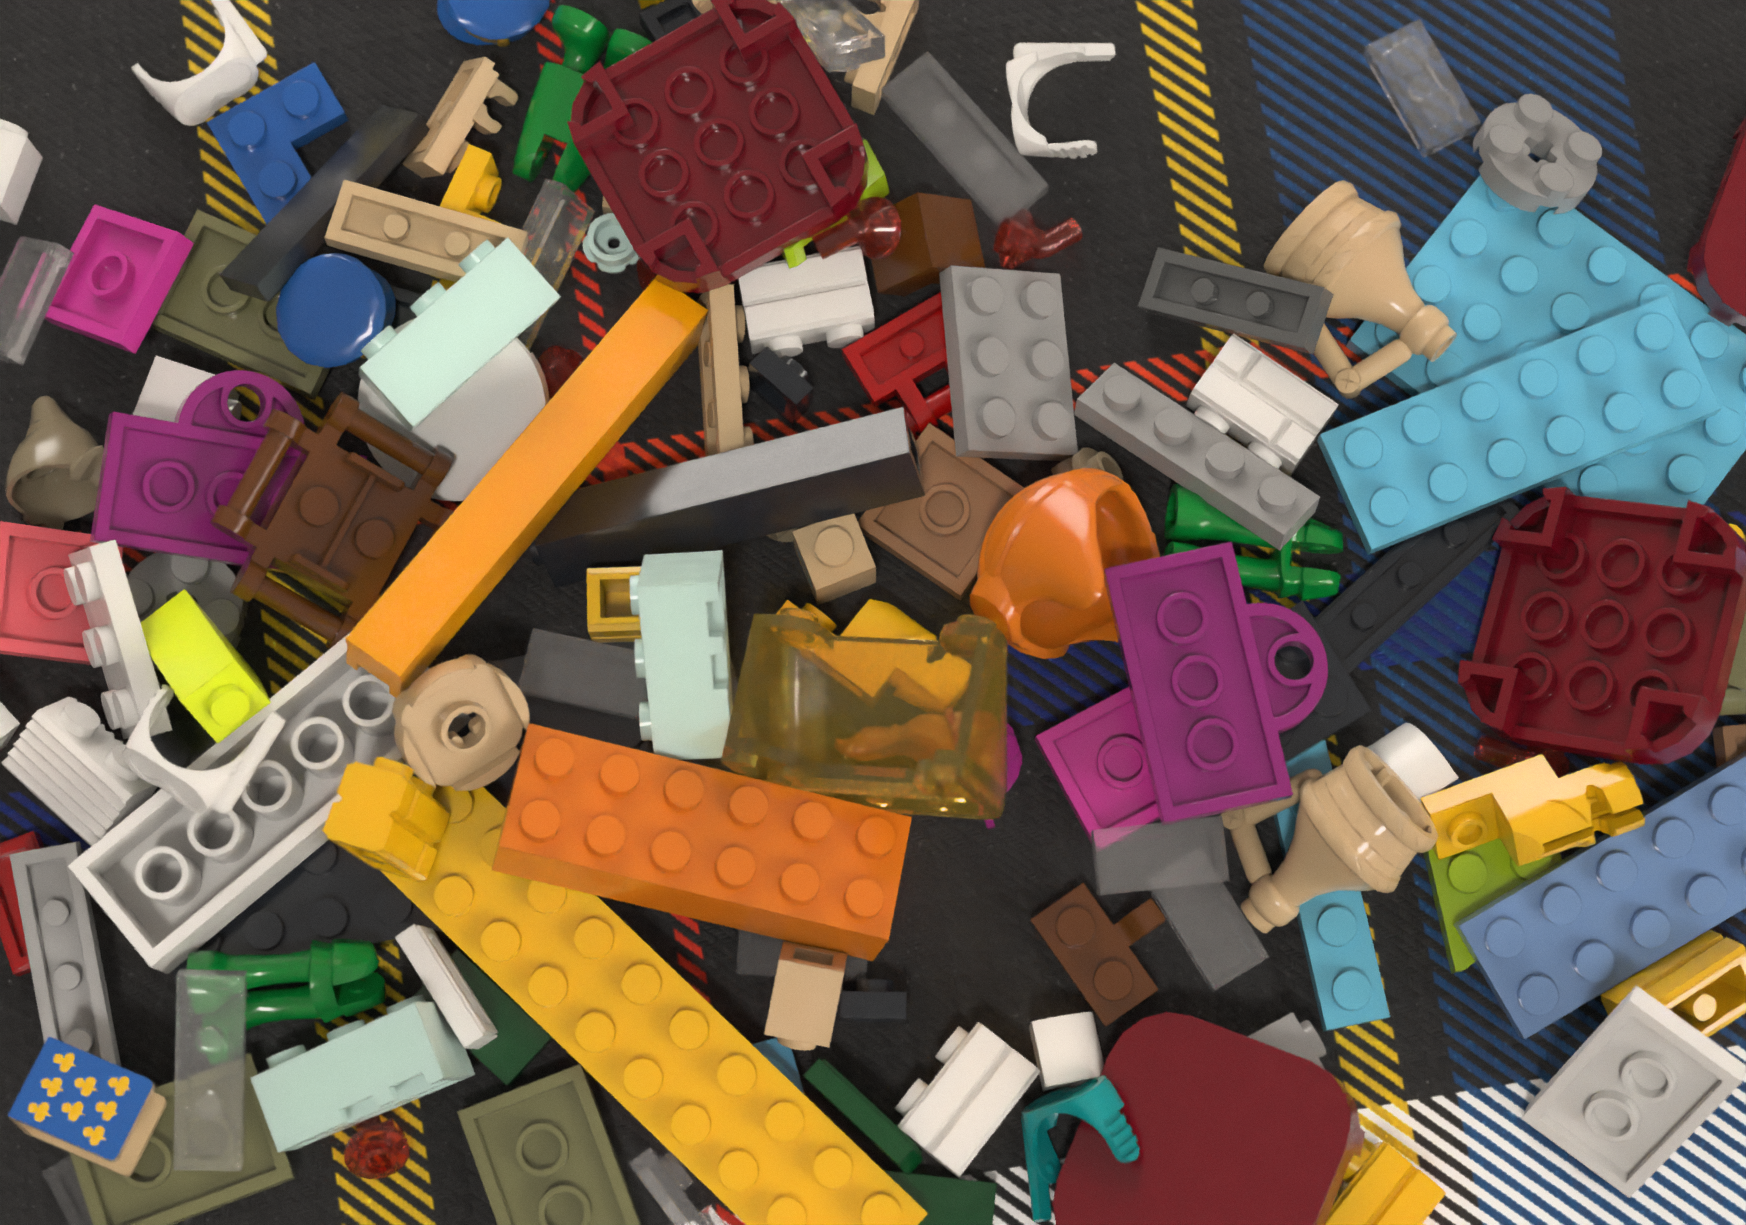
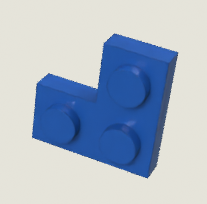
M314 62L211 119L207 124L265 223L268 224L311 179L295 150L349 120Z

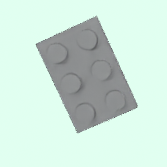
M950 266L940 272L956 457L1064 461L1074 456L1078 449L1060 274Z

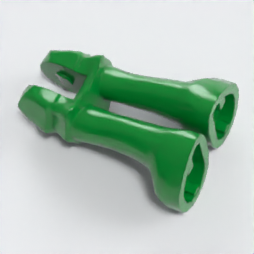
M1173 484L1171 487L1164 519V535L1167 540L1192 541L1211 539L1271 548L1269 559L1236 554L1235 558L1243 587L1274 593L1278 599L1296 595L1300 601L1333 596L1338 593L1341 578L1339 573L1323 569L1291 566L1293 551L1321 554L1343 552V532L1309 518L1281 550H1278L1208 504L1198 494L1178 484ZM1171 542L1166 547L1163 556L1200 549L1201 547Z
M333 939L331 943L311 940L310 949L288 954L232 955L215 950L189 953L187 958L189 992L195 1012L198 1014L202 1013L204 1042L210 1063L213 1065L221 1064L237 1058L245 1032L253 1027L270 1022L297 1019H322L327 1023L342 1015L350 1017L385 1002V981L381 975L374 973L380 961L373 943L353 939ZM309 982L307 985L298 987L242 991L273 984Z

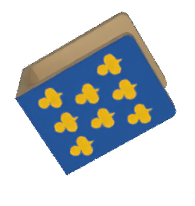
M48 1036L7 1116L25 1134L124 1177H129L133 1174L167 1106V1101L162 1095L153 1092L155 1087L150 1079Z

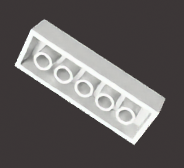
M348 635L271 697L269 705L221 742L213 745L186 768L187 770L208 771L220 768L236 759L251 743L271 712H275L287 720L229 813L221 814L213 808L202 814L193 812L180 804L171 794L160 789L68 865L151 968L169 974L188 958L189 953L199 949L329 840L323 832V828L333 802H338L342 798L337 794V790L347 764L356 761L373 766L376 757H383L407 765L398 751L394 735L396 720L392 709L396 698L389 693V686L361 666L358 670H355L346 663L347 643H345V638ZM463 712L457 715L451 721L448 733L452 731L457 733L471 720L468 714Z

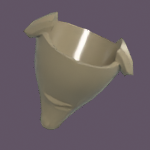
M49 396L37 398L32 405L30 426L26 438L20 443L10 462L5 480V491L8 501L17 511L22 513L23 520L27 524L63 530L65 522L95 511L104 448L102 445L98 446V443L91 434L75 424L58 406L56 401Z

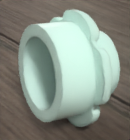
M614 213L597 217L589 225L588 234L583 239V251L586 258L590 262H596L601 271L611 274L620 273L626 269L628 264L634 265L640 260ZM611 239H617L620 245L612 249L608 246V242Z

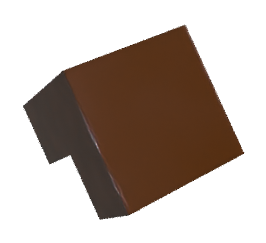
M917 192L863 220L877 292L879 294L907 296L932 283L940 284L939 273L950 266L985 268L972 201L969 199Z

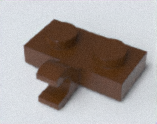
M1082 883L1030 919L1034 928L1104 1027L1113 1023L1159 990L1129 948L1166 920L1152 898L1113 925L1088 888Z

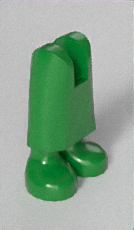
M560 5L557 7L552 18V26L555 34L564 46L562 65L550 62L544 63L523 124L514 160L513 174L533 182L540 173L554 140L565 143L567 145L555 170L551 188L552 192L570 199L591 174L574 145L567 123L571 121L572 103L584 83L581 76L596 64L606 46L607 53L604 69L652 42L624 29H616L610 39L609 31L599 20L579 9Z

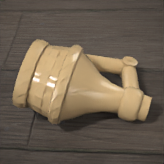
M1342 180L1323 191L1291 223L1267 256L1264 269L1267 274L1325 287L1334 295L1326 316L1327 318H1358L1381 324L1400 334L1399 339L1393 340L1352 366L1325 323L1323 324L1314 355L1337 388L1339 394L1344 398L1352 399L1357 397L1361 390L1407 362L1412 354H1423L1429 361H1435L1453 343L1457 333L1448 326V317L1437 307L1425 305L1414 290L1405 268L1403 243L1399 231L1401 222L1397 213L1389 210L1383 211L1358 198V193L1353 184Z
M1361 745L1350 749L1343 764L1324 775L1319 770L1312 768L1289 778L1293 792L1290 799L1221 813V822L1224 827L1229 829L1246 877L1252 884L1249 890V897L1241 903V909L1247 919L1263 933H1268L1275 926L1287 925L1298 915L1301 904L1318 895L1338 890L1393 892L1401 878L1400 875L1416 853H1424L1431 850L1438 838L1434 823L1413 792L1379 756ZM1299 803L1292 841L1285 859L1272 875V869L1255 825Z

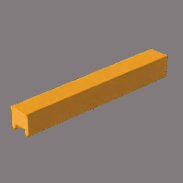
M654 279L345 638V643H347L346 663L355 670H358L361 666L389 686V693L395 698L402 691L409 689L410 685L422 675L698 346L709 310L684 293Z

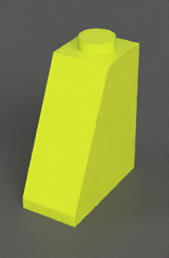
M183 589L140 622L150 656L182 704L217 744L271 703L255 671L186 589Z

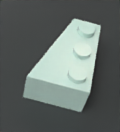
M506 238L496 248L488 239L484 241L459 264L466 273L447 291L439 282L436 283L410 307L417 316L398 334L390 325L387 326L361 349V352L368 360L359 368V377L409 432H412L424 421V418L450 395L452 396L475 373L497 356L561 297L509 238Z
M723 551L644 555L640 574L630 576L632 615H639L642 636V639H635L634 645L637 678H646L648 701L639 703L641 740H652L654 754L677 760L733 757L735 727Z
M423 994L414 996L386 1009L388 1015L366 1025L364 1020H359L330 1031L326 1034L329 1042L306 1052L304 1045H299L267 1058L270 1069L250 1079L277 1151L297 1150L474 1076L475 1072L466 1049L461 1044L436 1002H426Z

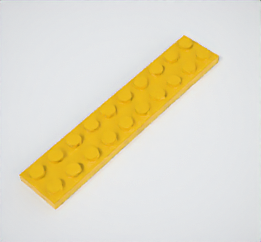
M434 783L436 787L432 797L446 807L450 817L441 842L433 843L432 847L437 850L428 878L418 882L388 872H381L746 1225H918L928 1213L597 895L491 870L506 808L484 787L470 791H456L452 786H440Z

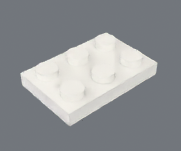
M112 540L69 554L72 567L64 569V579L72 603L75 606L83 604L90 629L84 630L82 637L88 659L93 668L102 666L109 689V691L101 693V701L106 719L112 730L120 728L123 739H128L141 719L143 711L148 707L150 698H154V693L157 689L160 690L117 543L116 540ZM166 708L149 730L150 737L172 730Z
M1635 986L1531 1100L1521 1119L1630 1198L1742 1083L1746 1074V1065L1638 986Z

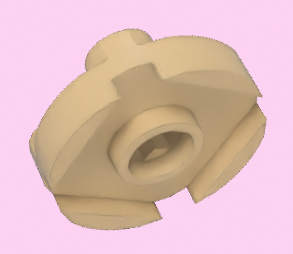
M464 655L458 659L449 660L430 668L410 685L409 689L402 691L397 696L392 709L396 720L394 730L395 741L403 760L409 767L414 769V773L425 783L435 786L434 783L440 786H452L456 791L478 789L501 777L518 757L520 751L516 745L521 738L522 729L524 728L527 731L530 719L527 702L518 686L501 669L486 663L476 655ZM463 712L465 714L476 713V716L468 722L471 732L466 736L460 737L455 731L448 733V727L457 715Z

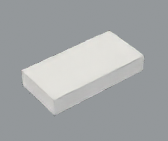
M413 924L395 936L464 1048L480 1049L498 1037L496 1035L497 1029L433 928Z

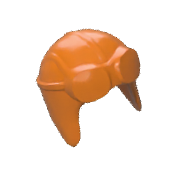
M1081 468L1052 475L1018 492L1000 509L989 526L981 546L977 567L978 580L969 598L970 606L978 620L991 634L1007 645H1010L1020 653L1041 659L1062 657L1066 654L1070 645L1082 642L1105 640L1119 643L1103 571L1105 568L1160 557L1155 533L1152 532L1147 515L1136 493L1131 489L1130 485L1116 475L1095 468Z

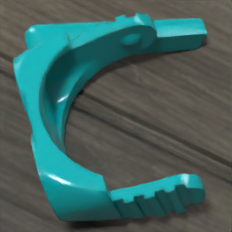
M1106 1076L1095 1077L1071 1088L1063 1087L1051 1091L1034 1100L1022 1110L1021 1123L1033 1222L1052 1220L1049 1185L1057 1182L1062 1168L1047 1131L1057 1124L1059 1113L1077 1116L1091 1124L1104 1137L1118 1161L1128 1163L1137 1159L1139 1146H1137L1136 1141L1138 1139L1136 1135L1132 1134L1131 1130L1133 1129L1125 1122V1116L1119 1112L1125 1104Z

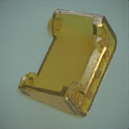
M783 608L780 610V615L754 614L721 757L723 764L738 775L899 814L969 819H997L1002 816L1007 793V639L996 628L995 622L981 616L961 615L957 618V623H949L942 627L939 640L834 636L826 628L818 624L819 618L817 615L799 608Z

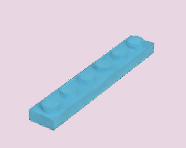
M1326 741L1321 742L1286 763L1289 778L1312 768L1319 770L1323 775L1331 771L1332 766ZM1299 803L1273 815L1283 860L1286 857L1294 835ZM1338 890L1315 896L1301 904L1297 920L1323 1032L1389 1018V1009L1361 891Z

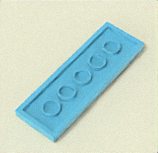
M1667 295L1321 433L1317 442L1369 555L1712 417L1722 408L1671 299Z

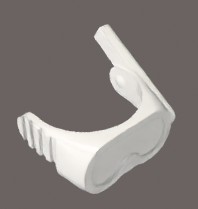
M210 0L215 7L214 13L219 19V23L225 27V41L218 57L204 71L185 80L165 82L150 77L138 63L131 67L150 95L154 96L182 124L189 126L201 124L227 103L249 91L258 78L257 64L262 62L267 56L266 49L230 0Z
M1113 43L1016 44L1013 49L1014 59L1007 62L1006 73L1012 101L1011 118L1013 134L1020 155L1070 157L1076 159L1077 156L1085 158L1088 154H1096V142L1090 140L1048 144L1046 137L1035 131L1029 123L1028 103L1034 86L1047 72L1060 65L1073 62L1110 61L1115 56Z
M164 684L161 690L157 689L154 693V698H150L148 707L143 711L141 719L138 721L122 751L123 759L136 775L151 785L158 786L171 794L180 804L191 811L202 814L213 808L221 814H227L232 810L287 720L279 714L271 712L251 743L236 759L220 768L208 771L187 770L175 766L164 759L156 750L149 735L151 726L173 697V689Z

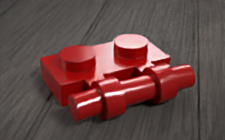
M941 292L842 349V357L873 407L875 408L892 397L897 396L904 407L913 434L918 432L921 435L929 423L934 427H938L936 420L952 411L949 384L926 398H923L915 385L942 368H945L948 373Z

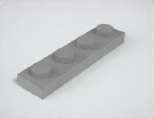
M1113 363L1077 398L1074 411L1075 416L1184 488L1198 494L1208 504L1278 550H1281L1316 512L1320 496L1116 363Z
M80 841L10 854L44 1044L48 1036L121 1067L90 894L68 867V865L82 855Z

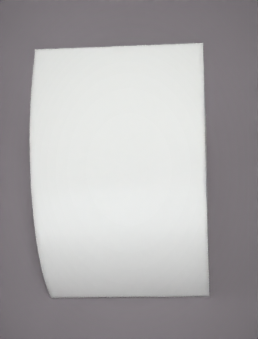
M1410 723L1402 724L1367 747L1402 779L1420 803V798L1444 790L1458 779V776L1436 746L1423 732Z
M1093 1012L1068 1014L1031 1022L1029 1031L1037 1067L1041 1071L1039 1076L1043 1091L1083 1083L1100 1076L1104 1067V1061Z

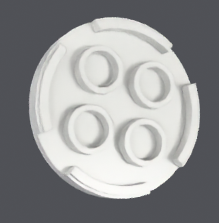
M415 318L409 320L408 322L396 328L395 331L397 332V334L400 331H402L408 324H410ZM516 338L475 373L452 396L450 395L424 418V421L412 432H409L362 379L358 392V401L360 402L358 409L424 448L432 451L437 447L452 456L453 462L431 498L446 501H464L550 399L546 379L533 352L530 353L525 345ZM367 443L370 451L382 468L406 483L405 486L410 488L417 472Z

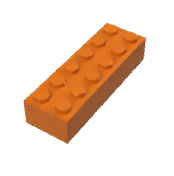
M529 723L520 749L491 870L789 942L847 953L848 956L874 961L889 940L912 817Z

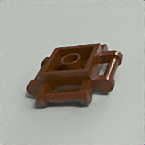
M341 392L335 399L316 433L309 430L302 422L289 414L273 409L263 426L267 434L227 506H218L210 521V524L216 529L248 547L246 551L249 552V555L237 574L230 593L246 602L254 598L327 639L326 647L329 649L348 635L380 599L381 595L379 593L418 521L434 530L429 538L430 540L454 513V511L441 507L430 500L436 488L448 473L453 457L437 447L432 451L424 448L358 409L360 402L344 392ZM345 430L416 471L417 475L410 488L405 486L406 483L365 458L353 452L349 453L337 446L336 444ZM289 446L301 453L264 520L258 526L249 518ZM271 564L343 605L344 609L339 617L267 577L266 573L269 565Z

